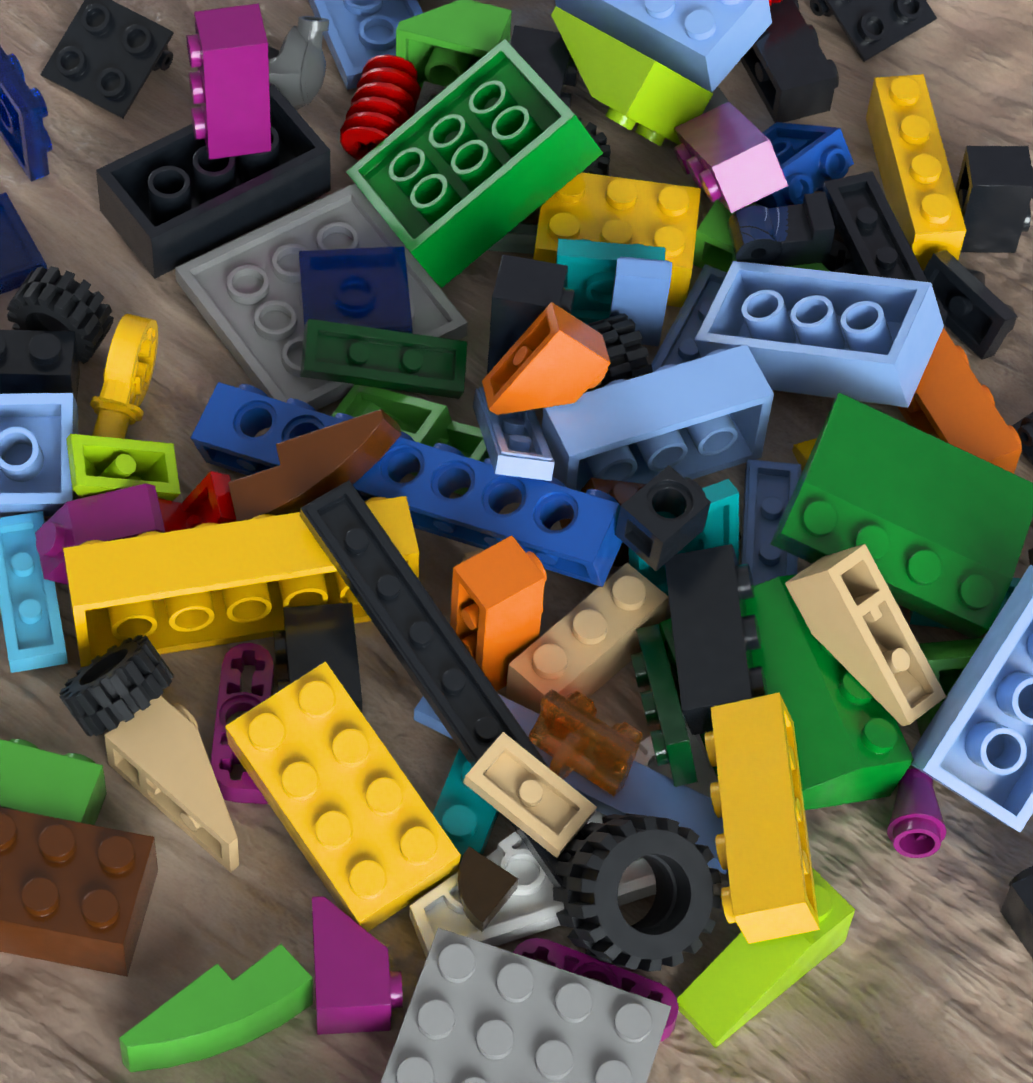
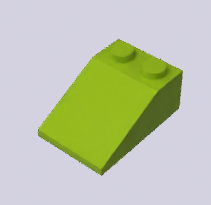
M555 6L551 16L591 97L609 106L605 116L631 131L636 122L639 123L635 132L659 146L663 144L665 138L678 145L681 144L674 128L702 115L713 93Z

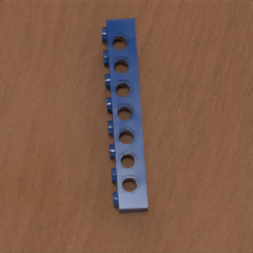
M218 382L190 438L206 463L249 476L280 465L276 448L277 443L355 417L344 413H337L335 417L317 412L306 402L294 398H289L287 402L268 397L262 390L249 384H240L237 388ZM265 428H270V429H269L265 434H263L262 436L255 437V435H256L259 431H261V430H263V429H265ZM402 431V435L384 456L353 484L364 501L374 497L395 498L406 496L413 527L484 550L512 535L525 552L531 551L539 558L544 569L601 587L604 586L622 544V541L615 535L621 507L617 500L609 494L595 489H589L586 493L570 489L554 477H552L551 481L495 474L490 458H486L484 462L465 457L456 448L444 443H435L433 447L415 442L412 437ZM418 472L417 476L411 481L399 483L407 474ZM460 488H469L461 497L449 498L454 491ZM509 504H520L515 511L509 514H499ZM572 519L567 527L560 530H550L557 521Z

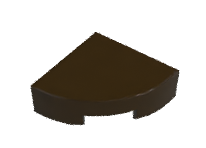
M468 847L459 865L457 886L465 915L476 928L483 932L516 891L518 878L471 847Z

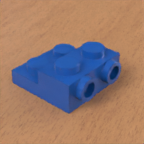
M776 122L762 133L769 138L788 186L756 201V203L767 208L803 204L804 194L821 191L825 181L843 178L854 162L841 128Z

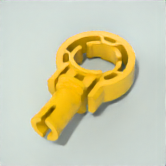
M128 313L121 318L110 345L106 367L103 372L104 383L100 396H93L90 402V406L98 415L92 436L125 439L129 425L142 420L144 411L139 406L143 402L150 385L158 348V325L156 320Z

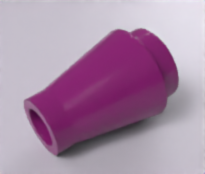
M917 768L907 769L898 783V790L887 829V835L893 842L895 850L899 854L910 858H924L933 855L939 850L941 842L946 836V827L933 788V779Z

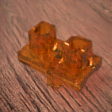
M551 689L542 697L539 717L528 738L535 746L553 757L549 769L560 778H566L574 770L612 796H615L624 787L643 738L642 732L626 722L616 723L613 727H610L595 717L597 709L594 706V702L578 691L564 697Z

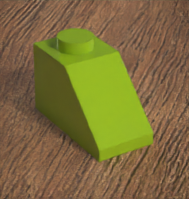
M70 434L66 438L72 490L80 498L145 483L155 486L157 497L160 499L174 501L180 495L174 443Z

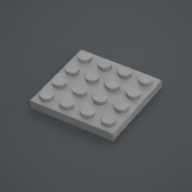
M355 183L175 268L176 282L256 388L265 392L268 397L287 402L289 398L301 400L311 405L316 411L345 397L354 384L300 377L304 327L308 319L454 340L467 336L468 322L409 252Z
M438 927L381 1083H647L671 1006Z

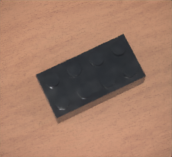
M274 84L269 86L271 151L209 160L205 139L196 140L193 125L190 124L96 170L101 213L154 279L331 191L330 149Z

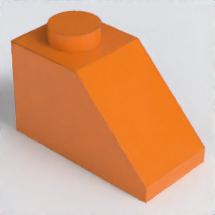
M551 302L482 380L488 410L496 415L576 403L588 388L596 387L603 380L608 366L611 364L603 335Z

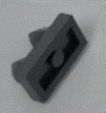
M947 250L933 253L923 273L927 281L931 282L935 296L948 312L945 326L981 360L994 356L1006 335L1015 326L1018 316L1015 314L1013 307L1003 303L985 286V274L964 267Z

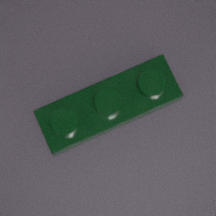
M308 319L304 327L300 377L460 399L465 387L468 342Z
M659 624L636 629L641 652L630 654L638 688L649 686L650 689L640 692L647 726L659 724L660 728L659 730L650 731L657 766L669 764L675 787L698 782L690 740Z

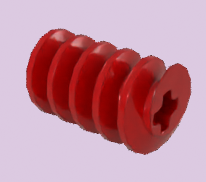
M377 55L369 59L363 67L362 77L357 83V90L351 99V106L347 110L346 120L340 129V143L343 149L354 159L361 160L416 113V105L421 99V87L417 82V70L411 62L394 55Z

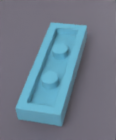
M43 511L0 518V609L11 673L68 664L55 582L44 579L39 552L36 548L35 532L45 523Z

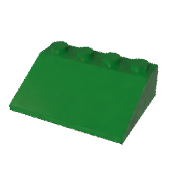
M504 39L347 170L346 173L438 286L442 288L532 212L542 206L574 177L583 172L587 166L603 154V151L570 108Z
M839 392L770 544L811 564L821 557L866 544L897 604L975 639L987 633L992 626L1013 579L1033 517V483Z
M797 574L778 576L755 585V597L745 599L747 615H756L761 638V649L752 650L754 667H763L768 695L780 692L794 722L805 810L890 797L914 760L896 719L811 634L785 585V582ZM670 618L660 622L659 627L666 654L678 681L672 621ZM705 733L699 734L706 749ZM715 766L713 769L718 779L717 766Z

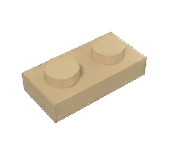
M504 732L501 733L465 775L463 781L466 786L556 858L559 857L568 843L574 839L597 809V806Z

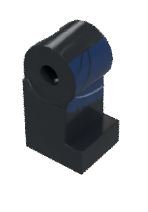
M825 192L804 194L803 204L767 208L761 205L743 207L736 211L728 221V229L737 261L776 266L829 262L835 226Z

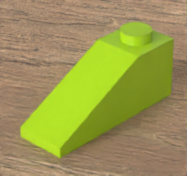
M812 868L820 930L748 944L741 932L677 998L678 1010L715 1048L846 941L855 909L814 868Z

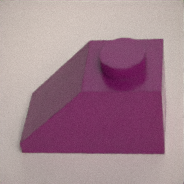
M145 483L66 502L35 532L36 548L39 552L44 579L68 585L63 548L79 546L91 540L105 542L137 537L142 533L150 531L164 533L165 528L155 486Z
M312 897L317 1035L391 1031V1008H403L401 971H389L388 948L326 897Z

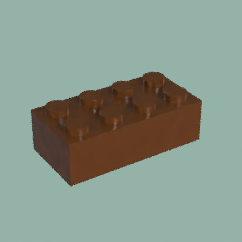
M0 807V952L128 977L158 873L155 838L153 836Z

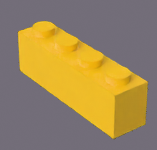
M924 74L875 77L866 121L886 199L922 271H924L933 253L947 250L953 257L959 260L966 227Z
M780 692L711 707L713 731L705 732V746L712 767L717 766L718 781L710 783V795L716 816L723 819L724 833L716 835L715 843L720 865L723 870H728L730 886L721 888L722 905L727 922L729 924L737 923L748 944L820 930L794 722Z

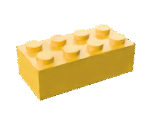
M326 661L225 726L229 747L339 908L367 932L458 872L461 854Z

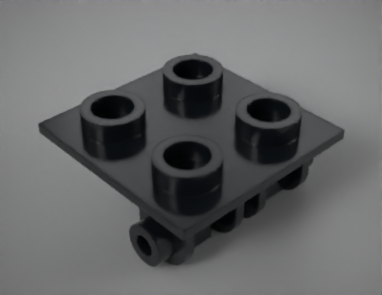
M84 0L40 75L124 119L151 71L158 69L165 71L170 67L173 61V53L168 51L167 44L174 32L113 0Z
M810 0V7L815 15L827 17L834 15L863 62L937 19L926 0Z

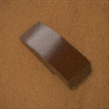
M382 409L277 443L279 466L228 482L236 520H250L262 514L283 515L300 512L301 507L348 480L353 485L384 456L402 435L399 424Z

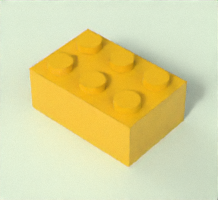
M581 172L540 207L533 260L556 264L558 238L665 247V260L672 262L667 306L682 307L688 296L693 269L701 188Z

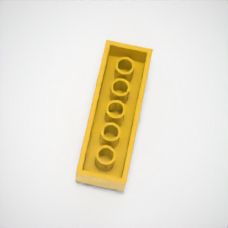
M374 497L364 501L419 580L420 552L407 497ZM300 512L283 515L262 514L250 520L223 524L203 523L191 529L164 533L150 531L142 533L137 537L105 542L91 540L79 546L63 548L81 667L89 666L92 663L91 660L96 656H103L110 647L114 645L119 647L124 640L128 638L133 640L137 635H142L143 637L146 635L159 655L273 637V631L284 630V607L352 602L354 624L372 621L301 519Z

